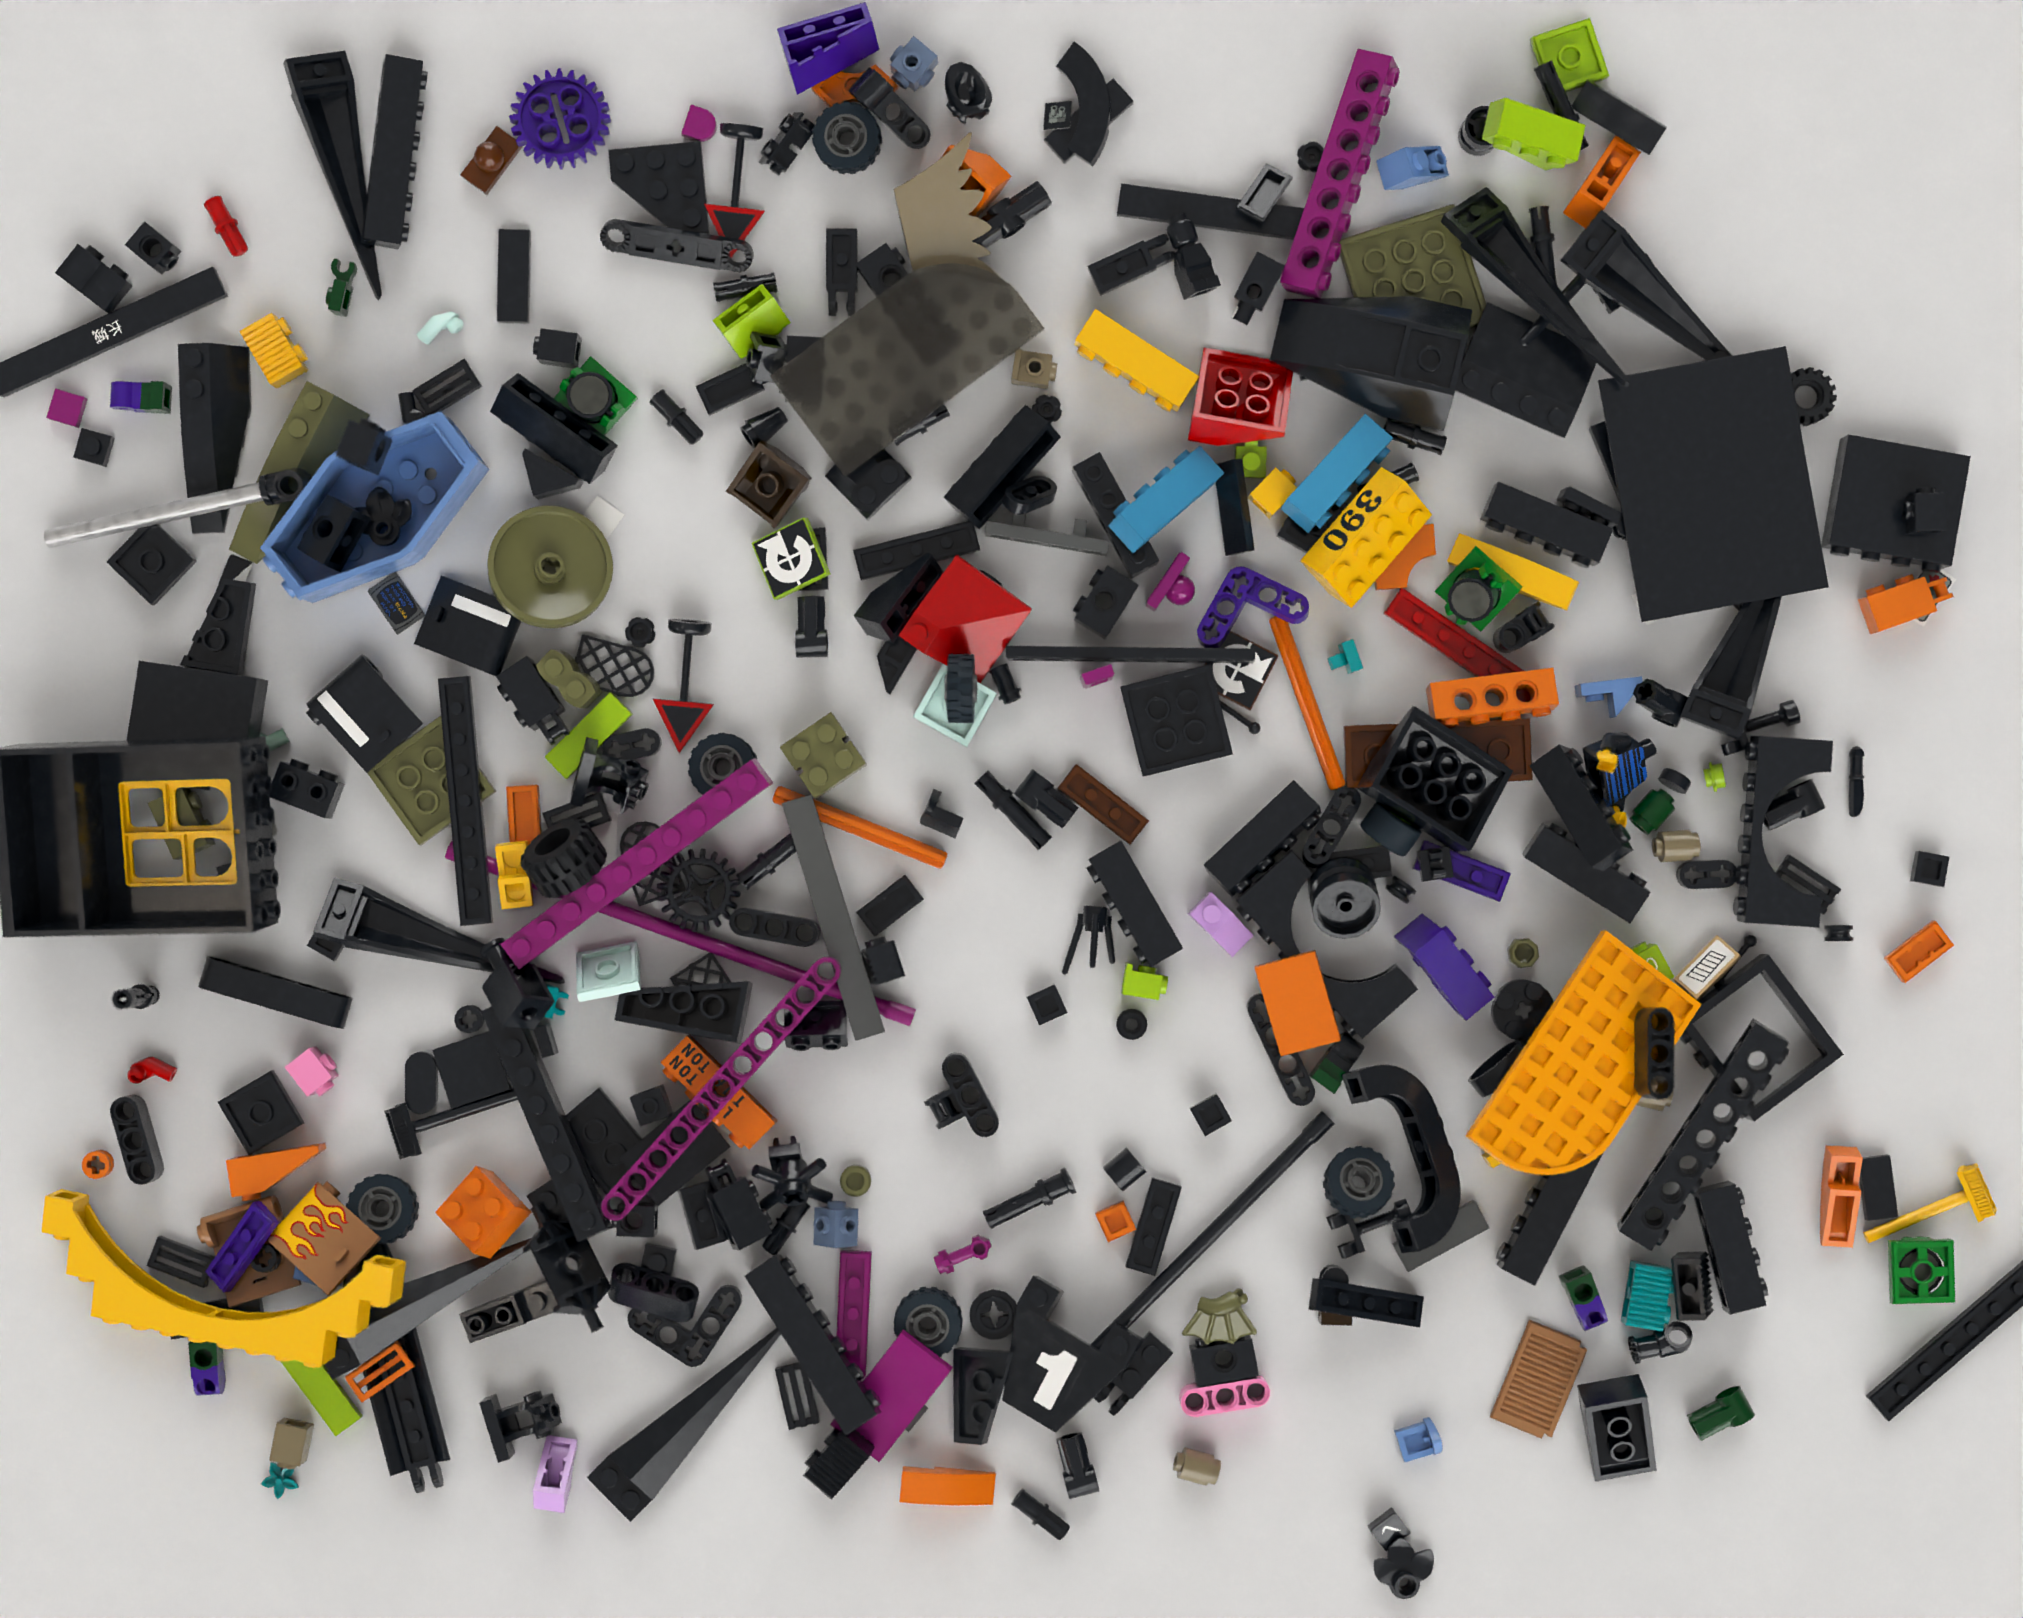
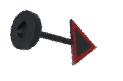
M720 123L721 135L737 139L731 207L712 204L704 205L718 236L745 240L765 211L738 208L744 141L760 140L763 136V128L743 124ZM737 249L729 252L731 258Z
M668 619V629L671 632L685 635L680 701L654 698L653 701L679 753L714 705L711 703L687 701L693 635L703 636L711 632L712 623L706 621Z

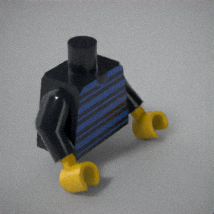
M1624 732L1606 733L1602 740L1582 748L1586 773H1590L1599 785L1597 792L1602 799L1605 798L1613 807L1615 814L1612 816L1617 824H1621L1625 828L1627 824V815L1623 812L1625 799L1634 788L1646 780L1645 760L1654 756L1657 750L1654 743L1648 738L1637 742Z

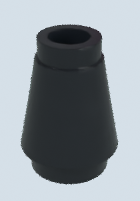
M776 407L745 420V425L740 427V430L750 446L755 448L759 442L770 440L788 420L784 412L779 407Z

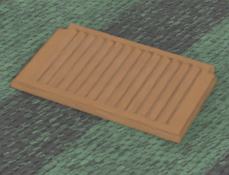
M1529 1319L1490 1418L1541 1439L1544 1433L1552 1437L1587 1352L1585 1347H1580L1581 1341Z

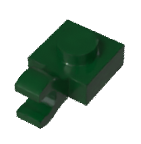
M334 258L331 270L337 279H334L333 287H329L327 290L326 305H328V310L334 315L347 317L353 292L351 285L357 273V265L354 262H350L349 269L346 272H340L341 261Z

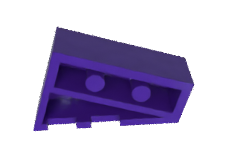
M866 2L777 28L797 95L880 50Z
M1421 913L1393 936L1399 944L1407 948L1414 957L1412 960L1418 967L1420 966L1424 970L1434 987L1452 1009L1465 1021L1495 998L1488 989L1492 984L1481 971L1477 973L1471 967L1474 960L1463 948L1458 950L1454 945L1457 938L1447 926L1441 928Z

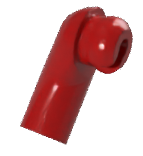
M151 1056L132 1064L127 1077L135 1084L141 1083L155 1075L170 1082L174 1078L177 1068Z

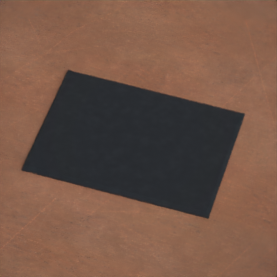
M1786 346L1626 375L1630 380L1627 388L1615 378L1598 380L1641 622L1829 587Z

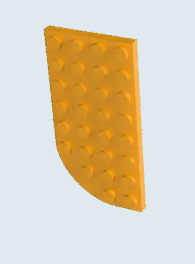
M1607 930L1601 931L1465 1137L1501 1164L1520 1172L1553 1175L1573 1171L1588 1164L1609 1147L1641 1098L1636 1092L1634 1085V1021L1638 1011L1647 1007H1662L1669 1010L1674 1017L1675 1046L1702 1004ZM1654 1014L1651 1019L1652 1027L1655 1029L1658 1020L1656 1015ZM1655 1046L1651 1050L1653 1060L1656 1059L1658 1054Z

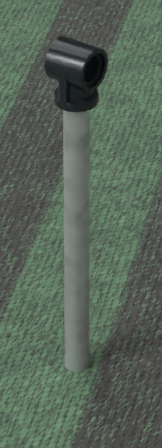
M302 468L287 469L262 475L259 477L258 483L47 529L44 531V540L49 548L260 501H264L268 506L297 499L312 477ZM290 477H294L298 483L296 492H293L288 485Z

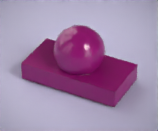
M1179 552L1147 599L1146 607L1155 612L1165 595L1175 605H1185L1193 599L1195 595L1193 581L1187 576L1180 575L1190 560L1189 556Z

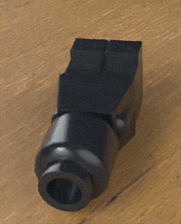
M1185 213L1170 217L1168 219L1167 233L1172 247L1178 249L1174 253V276L1176 275L1183 299L1186 300L1213 291L1221 284L1218 275L1214 273L1210 256L1201 243L1195 244L1198 241V235L1193 221L1187 219Z

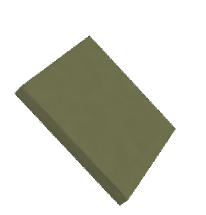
M1448 205L1341 239L1340 258L1353 298L1413 296L1472 310L1470 329L1476 327L1486 306V301L1471 255L1460 247L1462 242L1441 223L1443 215L1453 209L1455 205Z

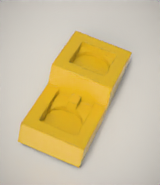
M527 840L495 845L499 872L497 880L502 909L534 905L532 881L520 864L521 856L528 846Z

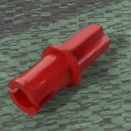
M221 196L208 199L203 205L216 226L214 231L216 234L221 235L233 257L242 256L248 251V246L237 228L238 221L231 217Z

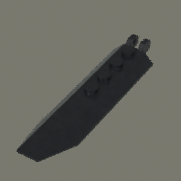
M377 1243L343 1280V1288L363 1271V1263L375 1255L394 1258L388 1244ZM414 1328L398 1340L416 1366L371 1396L370 1401L390 1476L409 1471L415 1492L420 1493L425 1490V1481L420 1467L428 1465L431 1481L435 1488H439L444 1485L438 1462L451 1459L417 1329ZM396 1350L363 1371L364 1378L398 1355ZM401 1360L366 1384L367 1389L370 1390L405 1366L404 1362Z

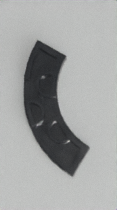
M1074 41L1056 65L1057 69L1073 84L1079 102L1077 127L1067 149L1093 167L1100 157L1109 135L1110 112H1112L1111 98L1104 76L1091 55Z

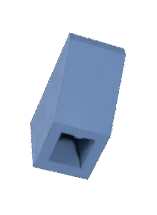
M1441 146L1404 147L1376 160L1384 190L1406 189L1449 176L1446 167L1447 160Z

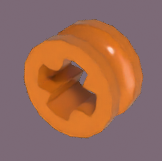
M104 1150L90 1152L82 1161L83 1172L92 1179H99L109 1175L114 1167L113 1157ZM97 1156H99L100 1162L105 1163V1167L99 1169V1173L95 1166H91V1162L97 1160Z

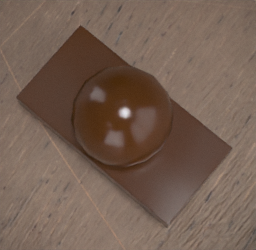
M496 126L486 141L476 147L474 157L460 175L487 195L522 147H518L516 139Z

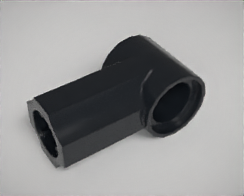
M797 597L798 630L795 633L796 657H828L827 629H825L824 597Z
M1647 678L1644 682L1637 684L1633 692L1636 697V703L1653 713L1651 716L1653 719L1677 728L1688 697L1674 690L1667 689L1656 681Z
M1032 769L1013 794L1032 809H1038L1048 819L1063 829L1079 807L1055 790L1053 784Z
M1813 779L1786 790L1787 793L1772 800L1763 821L1768 830L1776 829L1798 817L1801 819L1825 808Z
M1082 1432L1070 1433L1057 1438L1056 1441L1064 1468L1063 1477L1069 1499L1099 1492L1093 1464L1090 1465Z

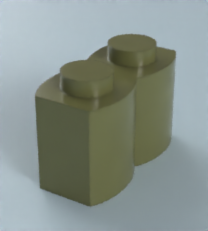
M551 649L536 664L540 675L548 683L558 686L562 697L574 707L588 708L602 694L597 681L592 676L581 672L575 659L562 650Z

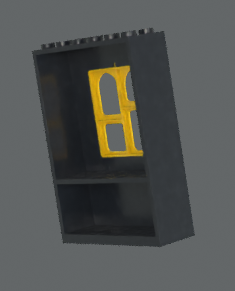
M265 736L30 743L0 747V906L3 937L253 933L277 924L281 914V906L276 896L279 876L274 867V856L276 854V841L272 838L274 811L270 807L269 795L272 791V780L268 775L267 762L270 759V749L266 744ZM179 787H215L226 796L229 805L228 813L219 824L183 826L178 822L176 790ZM131 789H161L165 822L162 826L135 827L131 823L129 801ZM197 838H217L224 841L232 854V863L228 871L218 876L198 875L195 860V840ZM139 839H178L181 842L183 874L180 877H138L135 874L133 842Z

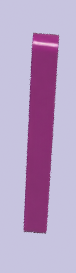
M829 956L822 957L810 967L604 1197L601 1205L602 1212L610 1220H620L631 1212L837 982L842 972L841 964L837 959ZM823 962H830L835 967L836 971L832 979H823L819 975V966ZM801 986H810L814 990L815 995L811 1002L804 1003L798 998V990ZM788 1009L791 1011L794 1017L791 1025L783 1026L777 1021L779 1010ZM765 1032L772 1037V1046L769 1049L758 1047L756 1037L759 1033ZM738 1056H746L750 1059L752 1065L749 1072L743 1073L737 1070L735 1060ZM724 1079L730 1084L728 1095L720 1096L716 1093L714 1089L716 1080ZM696 1103L707 1105L709 1108L708 1118L699 1119L695 1116L693 1109ZM682 1126L688 1131L686 1142H678L673 1138L674 1127ZM654 1150L665 1152L667 1155V1163L665 1165L659 1166L652 1161ZM640 1173L645 1177V1188L637 1189L631 1184L632 1174ZM612 1197L623 1199L625 1203L623 1212L612 1210L610 1207Z

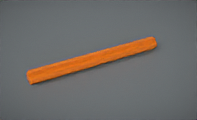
M1274 616L1269 619L1271 629L1330 790H1336L1345 786L1343 774L1289 624Z
M778 786L773 796V802L782 806L784 802L801 798L805 795ZM813 799L821 822L938 869L944 866L947 858L945 851Z

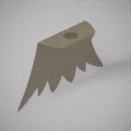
M970 132L933 165L904 184L894 188L895 202L913 272L924 271L960 275L1006 286L1003 280L988 265L978 259L979 257L990 255L991 252L984 246L972 242L974 239L987 233L992 227L986 221L968 215L980 203L984 192L960 189L972 173L971 168L958 171L970 144L972 132Z

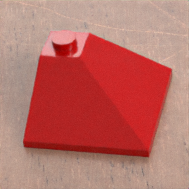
M1204 347L1187 441L1222 446L1284 437L1293 372L1270 361V359Z
M956 555L898 636L923 654L945 665H948L949 654H974L975 675H977V682L981 683L1032 611V608L959 555Z

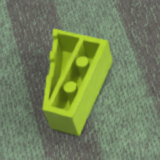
M1505 97L1489 104L1482 140L1493 144L1492 146L1496 149L1505 150L1544 170L1564 168L1565 165L1578 161L1586 125Z

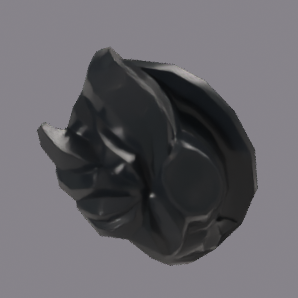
M963 62L951 65L945 76V91L948 98L946 106L953 116L957 117L963 124H966V118L975 117L982 119L989 114V107L992 102V93L988 84L972 65Z

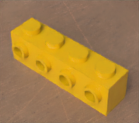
M1097 309L1093 311L1075 339L1074 345L1078 347V354L1089 361L1095 358L1104 364L1103 370L1115 378L1121 375L1130 381L1128 384L1130 388L1141 395H1144L1145 392L1156 398L1155 404L1168 412L1171 409L1178 412L1199 379L1197 374Z

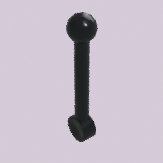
M1220 700L1222 709L1247 726L1250 733L1258 734L1261 727L1257 722H1250Z
M1748 935L1745 937V944L1737 952L1741 957L1749 947L1756 945L1757 939L1755 936ZM1732 968L1714 985L1715 988H1719L1724 984V978Z

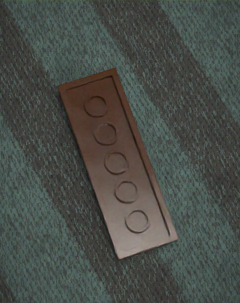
M1530 718L1511 721L1490 720L1488 723L1472 725L1471 721L1459 722V726L1449 728L1512 769L1513 773L1508 782L1533 780L1532 769L1529 766L1532 764ZM1398 724L1343 726L1345 782L1347 788L1357 787L1370 761Z

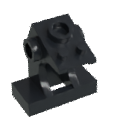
M586 737L572 787L570 804L582 807L585 794L600 791L613 795V801L621 805V814L628 808L634 809L636 801L642 800L647 793L649 784L646 783L649 770L641 767L639 762L632 759L623 760L598 754V740ZM603 771H610L621 777L620 780L602 777Z
M536 1391L525 1395L523 1402L504 1408L500 1407L497 1394L485 1397L479 1403L498 1463L509 1460L515 1454L512 1444L513 1440L534 1433L536 1439L549 1436L554 1433L553 1428L562 1423L560 1408L555 1402L553 1393L542 1395L541 1391ZM528 1409L534 1424L520 1428L516 1412Z

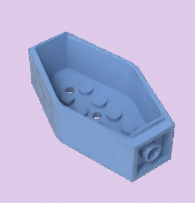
M439 411L385 432L384 435L393 441L379 475L345 462L335 455L337 451L326 458L260 547L266 555L262 558L273 573L277 571L283 577L284 581L281 584L292 598L296 596L300 601L303 599L315 603L415 565L427 555L490 470L453 420ZM429 469H435L437 472V476L433 480L426 478V472ZM376 487H382L389 492L394 502L401 499H409L411 502V518L400 528V536L397 542L390 546H379L372 541L370 535L362 534L341 572L319 563L297 549L304 532L310 526L318 507L324 501L327 494L354 508L366 507L369 493ZM384 526L380 530V534L386 533L388 526Z

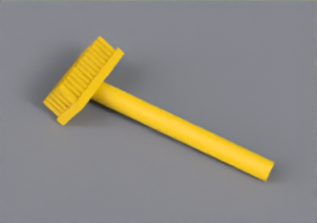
M1975 1163L1966 1167L1965 1165L1959 1166L1957 1175L1964 1190L1863 1232L1868 1244L1968 1201L1978 1222L1995 1215L1997 1208L1992 1200V1196H1990L1989 1189H1987L1986 1182L1982 1178L1983 1176L1981 1171H1979L1978 1164Z

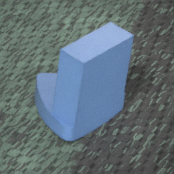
M1430 1417L1424 1418L1423 1422L1394 1430L1404 1462L1431 1454L1442 1453V1440Z

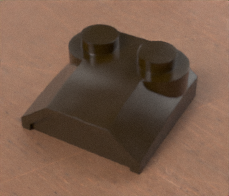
M761 441L725 492L736 497L769 522L771 527L775 529L800 494L807 489L812 478L802 466L778 448Z

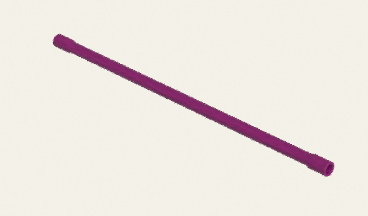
M453 841L450 842L445 854V859L454 861ZM487 856L489 873L499 876L497 859ZM532 882V888L538 890ZM614 901L599 911V913L795 984L807 972L703 933L692 932L689 928L681 929L678 924ZM836 982L826 995L842 1000L838 983ZM874 996L881 1015L910 1027L916 1009L892 1000H885Z

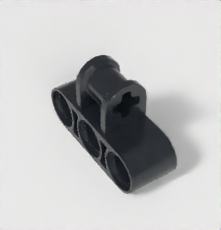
M954 1052L945 1057L942 1064V1072L949 1088L924 1101L925 1106L930 1107L938 1122L936 1127L941 1129L965 1116L976 1135L980 1137L992 1136L998 1129L999 1118L968 1058L962 1053ZM959 1059L964 1063L965 1070L961 1075L950 1074L947 1069V1064L950 1060ZM969 1086L975 1087L980 1094L978 1100L973 1103L964 1101L961 1095L964 1088ZM939 1103L942 1104V1106H943V1108H944V1110H945V1112H946L947 1115L944 1114V1112H943V1110H942V1108H941V1106H940ZM982 1114H988L993 1118L994 1125L988 1130H982L976 1124L977 1117Z

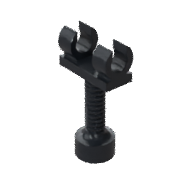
M1794 700L1780 703V709L1777 712L1748 720L1740 740L1721 745L1724 756L1745 750L1746 743L1748 742L1747 732L1756 731V729L1759 730V728L1762 729L1780 722L1785 723L1787 727L1800 723L1799 710Z
M1406 1199L1394 1202V1208L1391 1211L1359 1223H1355L1353 1218L1346 1214L1342 1215L1339 1212L1326 1218L1331 1230L1349 1224L1354 1240L1337 1246L1342 1259L1365 1251L1360 1238L1362 1233L1365 1234V1232L1367 1233L1368 1231L1386 1226L1412 1213Z

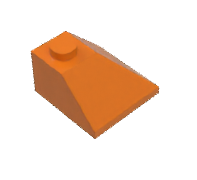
M950 145L942 157L954 148L955 145ZM968 149L958 171L971 168L972 173L960 189L984 192L980 203L968 214L978 218L997 198L1012 176L990 155Z

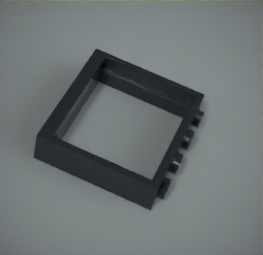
M1760 954L1725 980L1721 987L1713 989L1698 1002L1702 1005L1680 1037L1684 1044L1690 1043L1696 1051L1693 1057L1703 1069L1708 1067L1715 1076L1722 1063L1694 1027L1693 1023L1759 973L1762 975L1820 1052L1821 1056L1754 1105L1745 1117L1754 1122L1844 1055L1772 958L1767 954ZM1733 1080L1731 1089L1737 1092L1742 1091L1737 1082Z

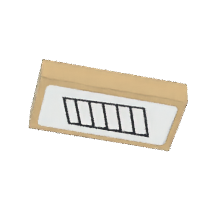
M1716 935L1674 978V981L1689 995L1699 1001L1736 964L1741 956Z

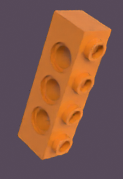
M1554 668L1432 682L1426 688L1430 716L1447 728L1459 726V722L1470 720L1472 725L1490 722L1489 718L1501 717L1502 721H1511L1521 718L1520 714L1532 713L1533 717L1547 716L1551 714V710H1554L1559 705ZM1516 690H1526L1530 694V702L1520 701L1516 696ZM1485 694H1496L1499 697L1500 705H1489L1486 702ZM1464 697L1469 702V709L1461 710L1457 708L1454 698Z

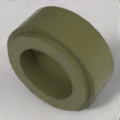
M861 1165L847 1167L840 1177L841 1188L846 1194L853 1197L865 1194L871 1185L869 1171Z

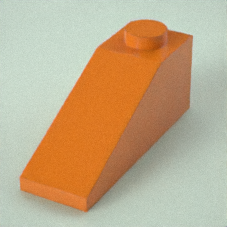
M1615 135L1563 211V214L1586 228L1600 210H1604L1641 152Z
M326 1143L233 1157L226 1160L231 1197L242 1196V1201L261 1198L262 1192L271 1189L324 1151Z

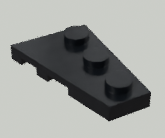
M222 578L206 610L207 616L200 630L196 631L192 639L194 642L188 654L184 655L180 665L243 675L256 583Z
M964 1347L953 1349L955 1443L976 1445L987 1443L1014 1351Z

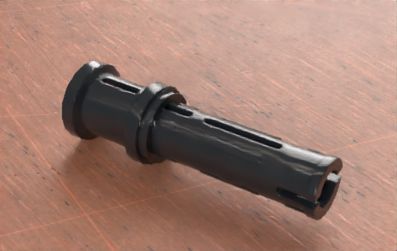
M1064 1167L1060 1170L1059 1174L1044 1181L1042 1179L1037 1180L1035 1187L988 1210H984L983 1214L986 1216L985 1219L989 1227L993 1229L1041 1204L1050 1206L1053 1204V1200L1069 1192L1075 1194L1077 1191L1068 1171Z

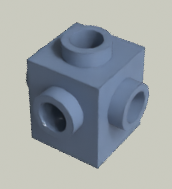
M913 36L905 47L900 45L890 57L892 62L890 64L891 73L893 74L892 79L903 89L909 87L915 92L920 85L924 88L935 74L933 69L938 65V55Z
M827 1201V1206L814 1208L813 1245L830 1248L857 1246V1208L846 1207L845 1201Z

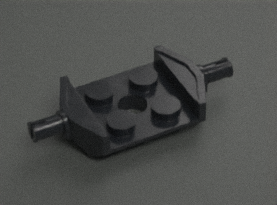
M543 1203L533 1206L530 1210L539 1225V1230L523 1247L524 1253L532 1251L557 1302V1305L552 1308L554 1313L581 1314L585 1317L591 1333L602 1329L604 1326L595 1309L599 1307L598 1303L609 1291L611 1285L588 1239L578 1242L569 1220L556 1221L555 1218L550 1220ZM566 1257L576 1261L577 1270H572L568 1267Z

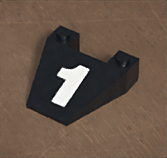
M1032 1276L1017 1303L1010 1351H1014L1004 1384L1002 1401L1056 1433L1130 1366L1144 1338L1119 1323H1114L1100 1349L1094 1347L1049 1320L1064 1291L1039 1276Z

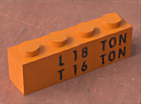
M687 1035L661 1061L665 1066L662 1070L663 1073L674 1083L679 1080L687 1088L684 1093L690 1100L697 1095L722 1067L692 1035ZM724 1079L716 1080L714 1089L720 1096H726L730 1092V1084ZM742 1087L712 1121L719 1127L723 1124L731 1132L728 1135L729 1138L742 1149L746 1146L750 1149L778 1120Z

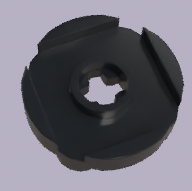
M1525 979L1513 980L1504 984L1495 996L1491 1006L1492 1020L1496 1028L1508 1038L1526 1042L1530 1039L1554 1002L1550 993L1541 984ZM1524 1002L1525 1006L1531 1007V1011L1528 1012L1526 1019H1523L1521 1015L1516 1016L1515 1010L1519 1009L1518 1003Z

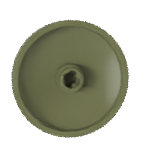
M538 506L514 515L498 530L489 549L487 572L489 583L496 599L512 616L536 627L563 628L586 619L602 604L610 588L613 575V560L606 538L588 518L564 507Z

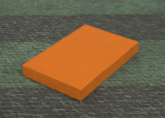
M1316 950L1255 966L1280 1056L1341 1041Z

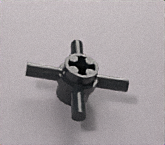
M786 1158L777 1163L776 1171L755 1165L752 1169V1176L774 1184V1191L759 1201L760 1208L769 1210L778 1202L786 1206H798L805 1203L808 1197L827 1204V1201H832L833 1194L831 1192L811 1185V1179L826 1168V1162L822 1158H818L807 1166V1163L802 1159Z

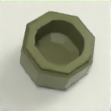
M1529 938L1514 939L1507 948L1509 961L1518 968L1532 967L1539 958L1538 945Z

